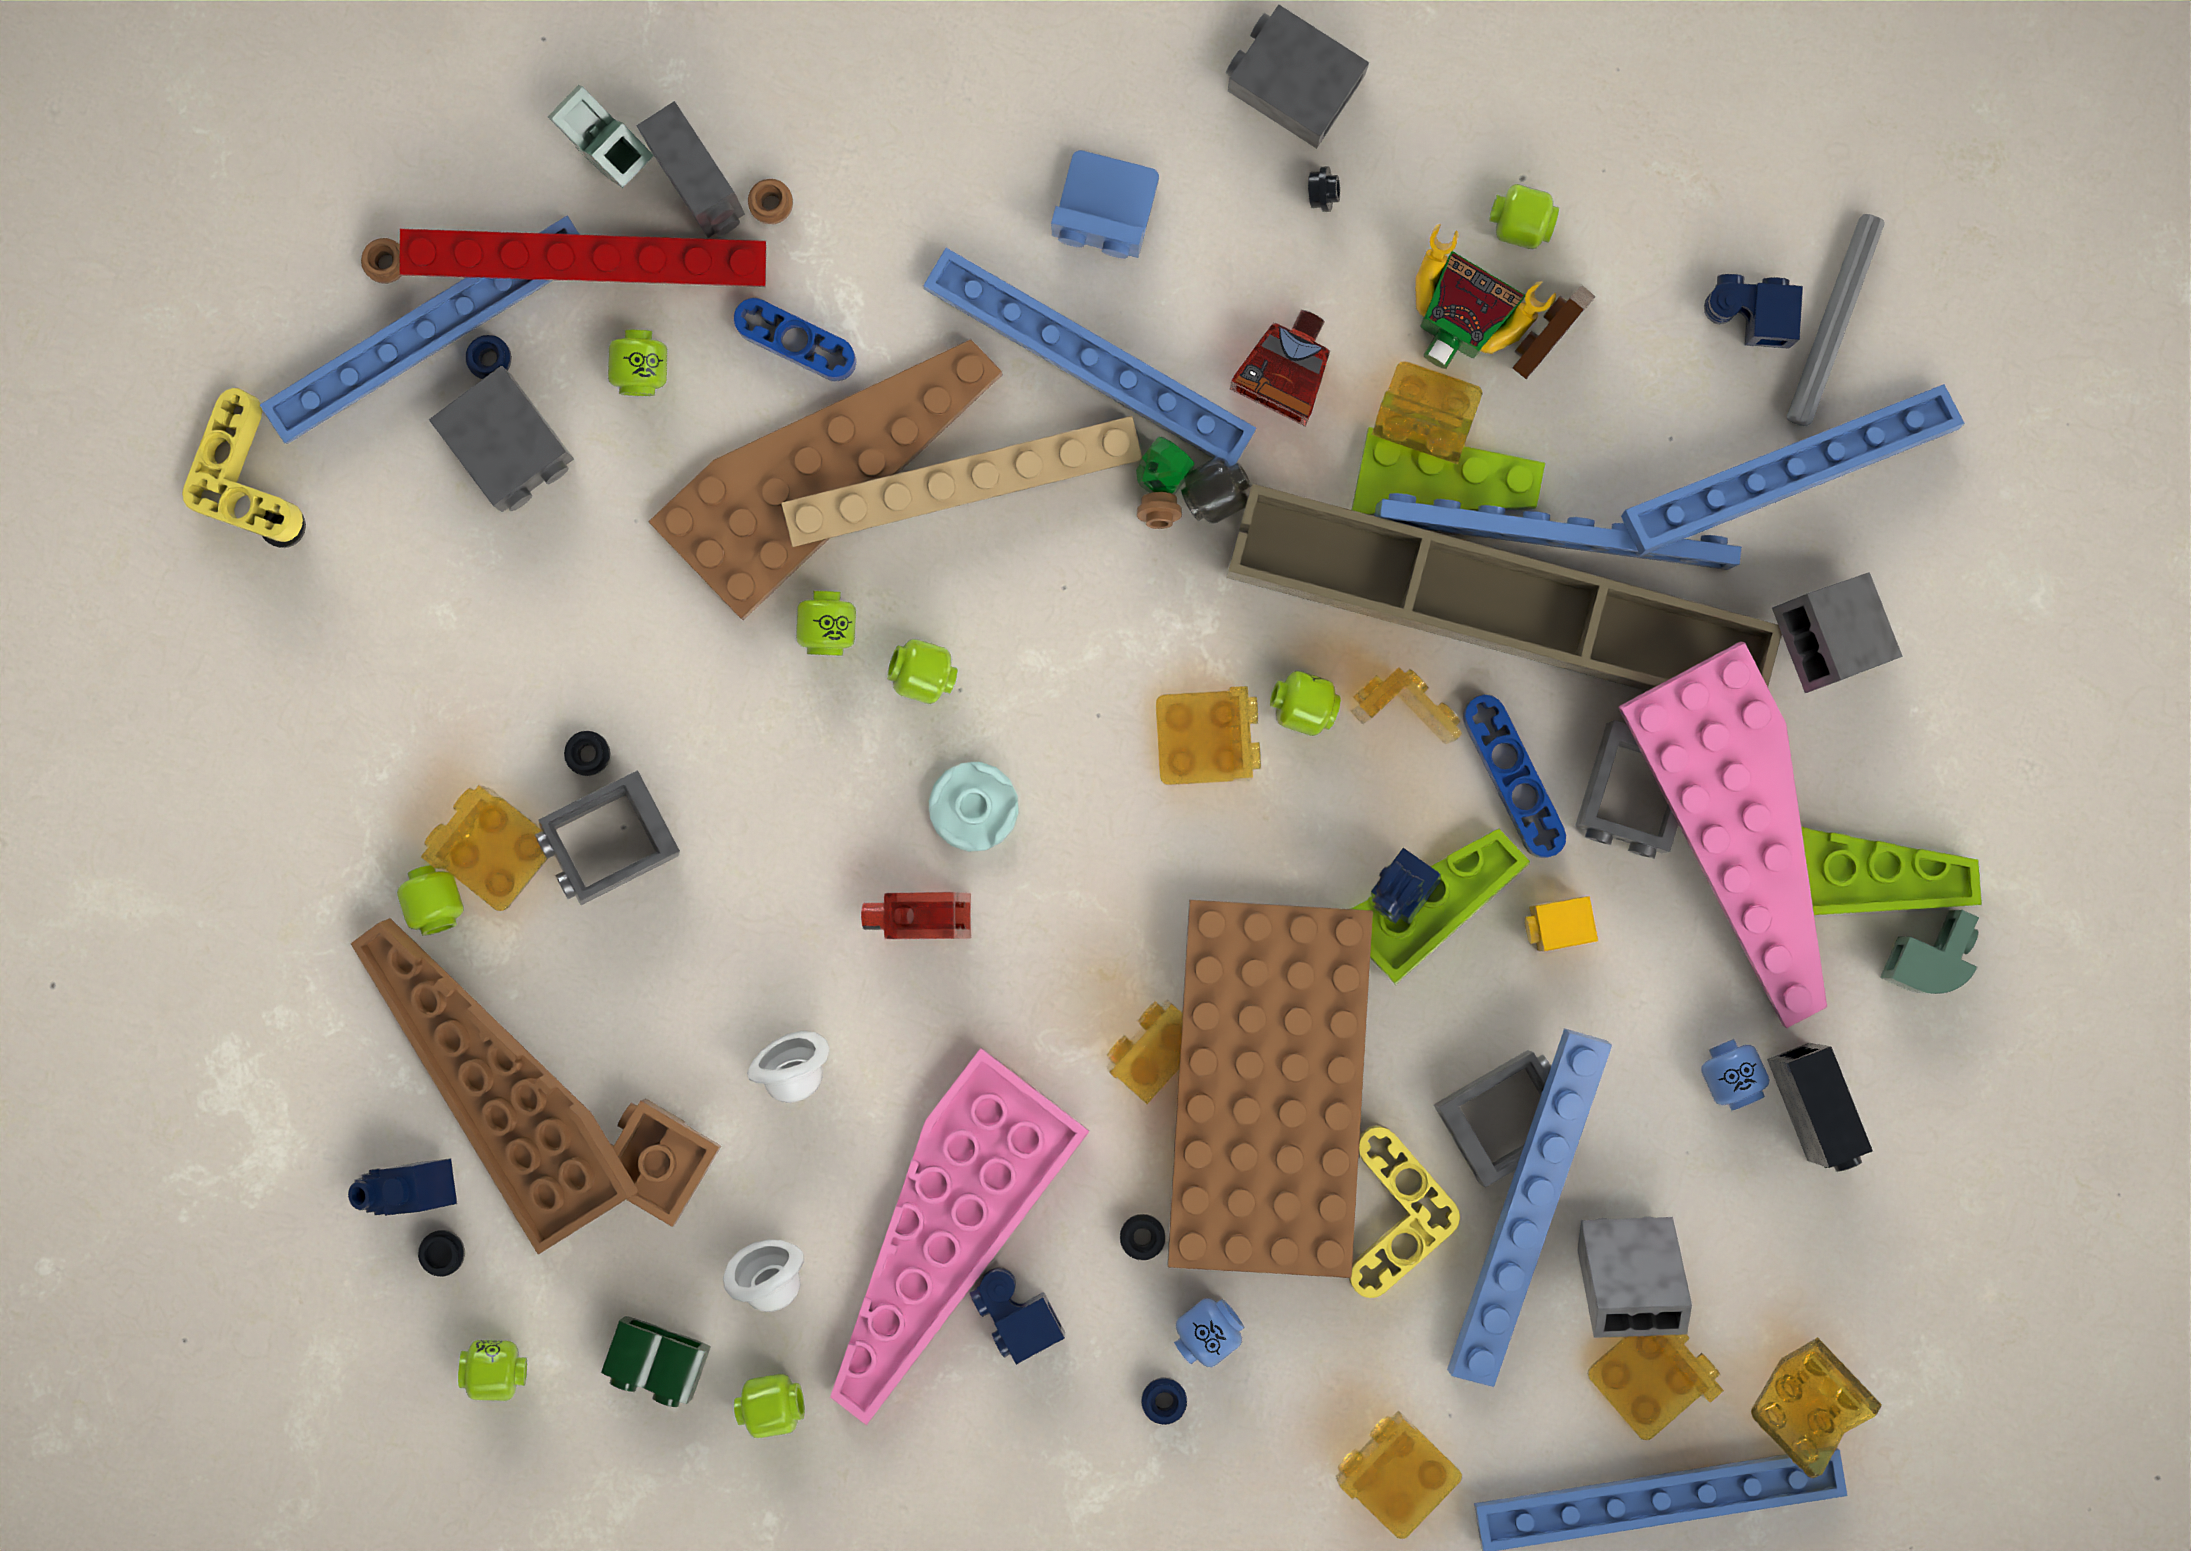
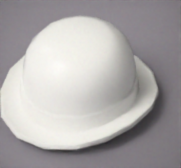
M799 1031L787 1034L770 1043L755 1057L747 1072L748 1079L755 1083L764 1084L771 1097L781 1102L792 1103L803 1100L812 1095L822 1081V1064L826 1062L830 1051L827 1040L815 1032Z
M764 1240L752 1243L739 1250L728 1262L723 1276L724 1288L733 1299L748 1302L754 1309L764 1312H774L783 1309L796 1298L800 1289L799 1270L804 1263V1254L796 1245L782 1240Z

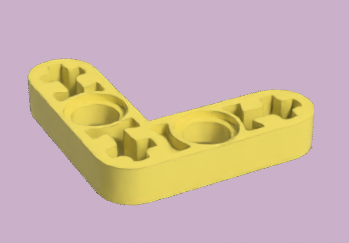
M239 388L228 389L219 396L215 403L183 487V501L189 509L207 517L276 541L286 542L292 540L298 535L302 527L303 518L300 509L282 498L237 483L260 423L262 408L260 401L255 396ZM236 406L244 407L241 415L233 414ZM226 428L236 430L235 435L225 432ZM228 441L230 444V454L224 462L217 464L215 461V451L221 443ZM204 489L221 495L219 503L201 498ZM247 495L250 499V509L246 515L237 518L234 511L235 505L241 497ZM266 511L284 516L282 524H275L263 519Z
M1372 1126L1361 1133L1359 1155L1408 1214L1352 1263V1277L1349 1278V1281L1358 1294L1367 1298H1376L1387 1292L1457 1229L1460 1221L1459 1209L1452 1199L1399 1138L1389 1129L1382 1126ZM1373 1135L1378 1139H1382L1385 1136L1388 1137L1389 1142L1385 1147L1394 1159H1397L1400 1152L1406 1157L1405 1160L1393 1165L1387 1176H1384L1381 1172L1382 1168L1389 1166L1384 1159L1377 1154L1370 1158L1367 1154L1371 1148L1368 1140ZM1404 1169H1414L1421 1177L1420 1187L1413 1194H1403L1396 1187V1177ZM1430 1187L1436 1191L1435 1194L1428 1197L1431 1202L1439 1209L1444 1208L1446 1205L1449 1208L1445 1215L1449 1222L1444 1227L1437 1223L1431 1227L1428 1225L1427 1222L1432 1216L1421 1203L1416 1211L1411 1207L1412 1203L1419 1201L1426 1195ZM1402 1233L1411 1234L1417 1242L1416 1252L1407 1259L1397 1258L1391 1248L1393 1239ZM1383 1248L1389 1261L1399 1268L1391 1274L1390 1269L1385 1266L1377 1274L1380 1280L1378 1286L1373 1287L1367 1283L1362 1287L1358 1283L1363 1278L1359 1270L1365 1265L1370 1269L1377 1267L1382 1260L1375 1254Z

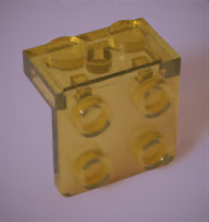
M1400 362L1396 367L1389 389L1384 394L1372 435L1458 464L1483 394L1482 389L1477 385L1410 362Z
M1398 667L1383 680L1376 675L1353 696L1358 704L1350 712L1362 724L1371 720L1397 695L1444 744L1456 741L1462 735V732L1457 727L1461 722L1458 716L1443 702L1438 706L1435 705L1425 694L1429 689L1428 686L1411 669L1405 673Z
M1248 686L1229 687L1228 691L1164 694L1157 698L1160 780L1166 785L1251 781L1253 770L1261 769L1260 743L1251 742L1250 724H1258L1257 697H1248Z
M478 785L473 790L470 787L455 802L453 809L457 812L445 826L440 823L428 835L424 842V845L428 848L421 858L434 868L445 869L453 874L456 879L495 910L504 911L510 907L547 861L535 837V834L542 830L491 788Z
M1168 999L1162 1005L1154 1001L1138 1018L1137 1022L1142 1026L1131 1039L1123 1035L1106 1054L1110 1060L1106 1066L1108 1072L1115 1079H1120L1146 1104L1153 1099L1179 1070L1182 1012Z
M1687 1334L1624 1337L1588 1369L1587 1374L1591 1382L1643 1440L1652 1439L1700 1396L1711 1403L1724 1391L1715 1381L1720 1375L1716 1367L1703 1353L1695 1358L1684 1345L1690 1339Z
M1817 1337L1780 1359L1753 1405L1751 1414L1759 1426L1783 1449L1792 1461L1808 1477L1814 1479L1823 1474L1844 1433L1875 1417L1882 1404Z
M1398 1410L1392 1418L1387 1415L1373 1428L1370 1433L1372 1438L1360 1451L1354 1449L1342 1460L1337 1468L1340 1472L1335 1477L1339 1487L1352 1499L1356 1497L1397 1538L1405 1539L1461 1482L1462 1474Z

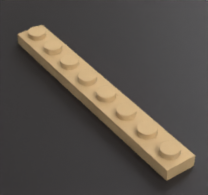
M1129 416L782 502L781 504L792 547L1141 461L1142 453L1133 417Z

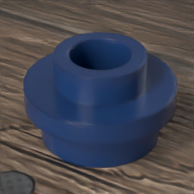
M493 335L480 336L473 340L467 348L466 364L469 370L482 380L500 366H503L507 371L510 368L512 360L511 351L508 345L499 337ZM490 351L496 352V362L491 366L483 365L482 358L484 354Z
M1157 1378L1145 1387L1141 1398L1142 1408L1145 1415L1151 1421L1162 1425L1172 1424L1179 1420L1186 1410V1392L1180 1383L1171 1378ZM1163 1392L1169 1393L1173 1397L1172 1404L1168 1408H1160L1155 1402L1158 1394Z

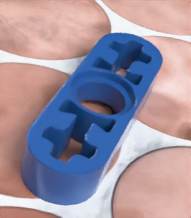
M758 298L744 300L737 306L734 313V324L740 335L747 341L830 381L845 380L854 372L856 356L853 348L846 340ZM758 310H761V316L764 321L776 327L778 318L783 320L775 330L773 342L767 341L771 337V333L761 326H755L753 331L748 330L749 324L744 319L747 313L755 315ZM792 328H800L808 335L807 345L798 352H791L783 346V336ZM817 338L823 339L819 346L830 354H835L837 349L843 350L842 356L847 362L844 367L836 365L833 370L828 369L829 363L827 359L817 353L814 355L813 362L807 360L815 351Z

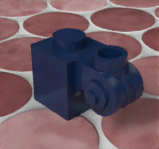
M1722 274L1717 276L1715 289L1708 295L1704 303V313L1711 322L1725 324L1737 313L1742 314L1746 318L1745 346L1789 349L1800 340L1803 286L1789 285V279L1780 277L1764 278L1762 283L1744 284L1745 277L1742 275Z
M1403 847L1391 865L1382 869L1379 874L1381 878L1371 890L1372 902L1375 904L1373 908L1395 924L1399 919L1410 924L1441 882V874Z
M451 1158L416 1162L386 1169H371L369 1173L362 1174V1178L355 1179L348 1191L349 1202L355 1209L366 1210V1213L374 1212V1215L385 1214L386 1216L415 1213L457 1204Z
M997 1267L989 1270L984 1275L980 1286L970 1292V1296L982 1317L990 1313L997 1328L991 1334L1001 1355L1004 1358L1011 1355L1017 1365L1065 1339V1330L1044 1292L1024 1303L1013 1301L1011 1297L1016 1287L1015 1276L1011 1271Z

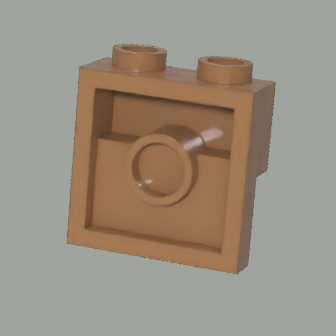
M643 1099L640 1100L638 1105L629 1104L617 1125L623 1131L614 1145L611 1144L639 1191L628 1198L627 1201L673 1227L716 1157L721 1145L684 1124L685 1121L650 1100Z

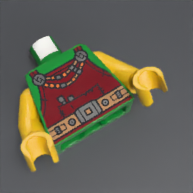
M1438 224L1434 227L1429 242L1432 249L1426 251L1415 278L1416 309L1423 316L1420 327L1435 336L1425 351L1424 357L1432 364L1442 369H1447L1457 351L1474 359L1480 351L1493 354L1519 341L1538 318V312L1545 311L1554 303L1556 293L1547 302H1539L1535 298V290L1542 284V281L1536 282L1531 286L1526 294L1521 293L1453 252L1459 237L1457 230L1450 243L1444 244L1439 242L1436 235L1441 224Z

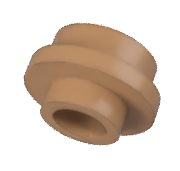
M764 179L756 183L750 190L748 206L750 212L758 221L764 224H777L785 220L791 213L793 197L789 188L783 182L776 179ZM769 196H775L779 199L778 206L771 210L764 208V200Z
M379 238L370 242L365 247L361 257L362 268L366 275L373 281L382 284L398 280L401 277L400 244L389 238ZM384 255H391L392 264L386 269L379 268L380 258Z
M1153 492L1144 495L1141 498V505L1137 508V518L1146 522V526L1153 529L1169 528L1173 525V522L1182 517V507L1177 504V497L1167 492Z

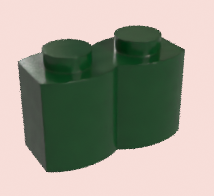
M625 1316L618 1322L601 1373L610 1377L609 1383L618 1389L635 1392L637 1387L644 1388L654 1393L652 1397L654 1401L669 1407H678L680 1402L688 1404L693 1399L711 1346L690 1337L667 1331L651 1323Z

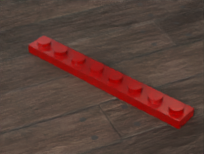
M400 229V275L766 287V241Z

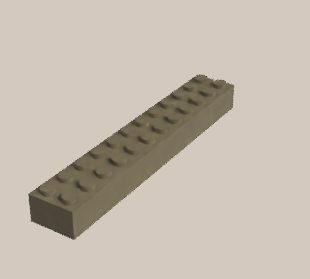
M1253 483L1239 531L1243 532L1238 533L1226 578L1645 691H1649L1740 641L1746 644L1768 687L1782 636L1778 624Z

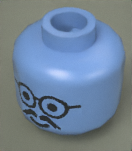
M1733 1039L1709 1049L1712 1058L1702 1065L1701 1072L1717 1104H1729L1731 1111L1765 1097L1762 1090L1769 1085L1770 1080L1754 1046L1743 1045L1738 1047Z
M1205 1298L1176 1321V1330L1180 1338L1174 1343L1182 1356L1190 1364L1198 1360L1206 1367H1213L1242 1344L1240 1331L1245 1327L1238 1315L1225 1300L1221 1299L1216 1302L1211 1298Z

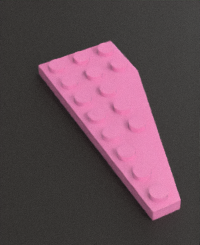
M1740 641L1620 705L1618 708L1781 1024L1785 1028H1789L1825 1009L1827 1002L1787 725L1746 644Z
M983 1048L979 1049L924 1122L830 1398L865 1425L869 1423L1089 1133L1086 1127Z

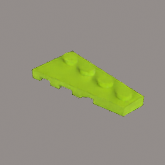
M1369 427L1351 510L1375 515L1376 504L1382 499H1389V494L1391 493L1413 495L1416 497V503L1433 505L1436 499L1458 501L1461 503L1460 509L1478 511V506L1481 505L1498 506L1506 510L1535 509L1538 504L1545 463Z
M1801 827L1814 915L1982 905L1978 859Z
M1498 828L1430 866L1441 874V882L1410 924L1402 919H1399L1396 924L1389 921L1373 908L1375 906L1372 902L1373 898L1372 896L1369 897L1368 900L1351 909L1373 911L1370 958L1395 985L1398 984L1530 864V861Z

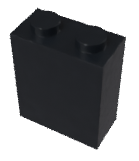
M1807 1043L1767 1059L1807 1161L1824 1166V1168L1834 1167L1836 1172L1860 1165L1862 1163L1860 1156L1873 1150L1832 1047Z

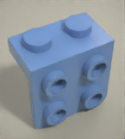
M1082 150L1076 151L1071 159L1059 207L1055 206L1051 221L1052 236L1057 237L1058 241L1069 246L1084 247V245L1100 248L1103 253L1112 257L1125 259L1128 256L1139 258L1159 181L1158 172L1153 168Z

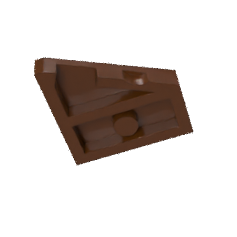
M1581 286L1568 300L1559 296L1543 316L1549 324L1539 336L1531 331L1514 351L1521 358L1512 368L1527 379L1596 296L1584 286Z

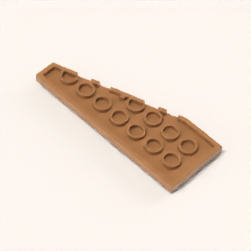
M970 339L714 459L648 522L722 600L744 620L830 539L792 547L782 502L900 473L1003 375L1002 371Z
M391 918L377 923L350 943L537 1254L552 1247L639 1192L592 1113Z

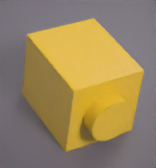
M1590 896L1529 907L1531 916L1525 917L1526 934L1530 944L1536 943L1538 951H1549L1598 941Z

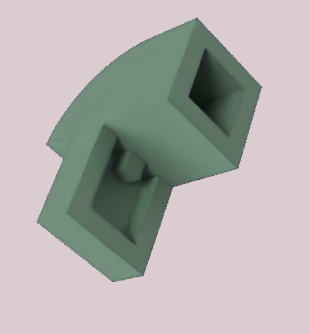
M578 85L548 116L586 159L608 179L622 188L654 156L622 122L615 120L581 85Z
M1949 910L1934 946H1930L1913 937H1898L1880 978L1917 993L1942 994L1963 986L1977 969V966L1961 958L1963 953L1968 954L1976 943L1979 932L1975 929L1979 917L1964 910Z

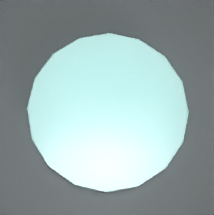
M982 762L961 763L946 770L934 784L929 798L930 819L937 834L951 846L968 852L985 851L1002 843L1014 829L1019 814L1018 795L1010 779L998 768Z

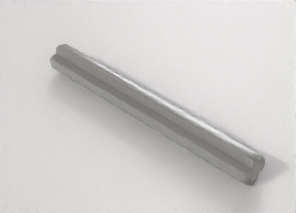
M1864 214L1859 218L1787 414V419L1794 424L1808 426L1814 419L1884 227V220L1877 216Z

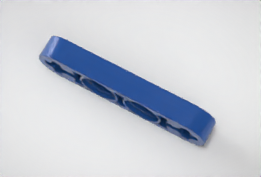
M1491 695L1475 697L1467 703L1463 711L1464 725L1524 847L1535 857L1548 858L1557 855L1566 844L1565 828L1504 705L1499 699ZM1482 704L1485 709L1492 707L1496 715L1490 720L1495 732L1504 727L1507 735L1496 737L1485 746L1481 737L1488 736L1490 733L1484 723L1476 724L1473 721V716L1478 713L1476 705ZM1498 744H1509L1516 751L1517 759L1514 766L1510 769H1501L1492 760V751ZM1519 784H1528L1536 791V803L1529 810H1522L1513 803L1512 792ZM1543 808L1545 809L1547 817L1538 819L1544 830L1553 829L1555 831L1556 837L1550 840L1552 845L1550 850H1547L1544 845L1536 846L1534 844L1533 838L1539 835L1534 822H1530L1525 827L1521 818L1535 815Z

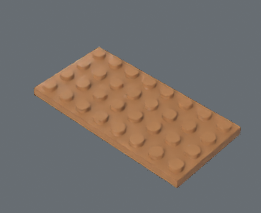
M1189 899L1167 1261L1169 1268L1352 1277L1373 911Z

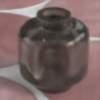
M1216 457L1186 475V487L1181 489V493L1189 510L1198 521L1204 518L1207 522L1216 524L1246 507L1248 498L1245 490L1251 487V482L1239 462L1231 466L1225 458Z

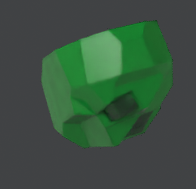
M1158 437L1144 454L1136 469L1138 484L1149 493L1167 492L1175 495L1190 476L1195 463L1173 442L1166 438Z

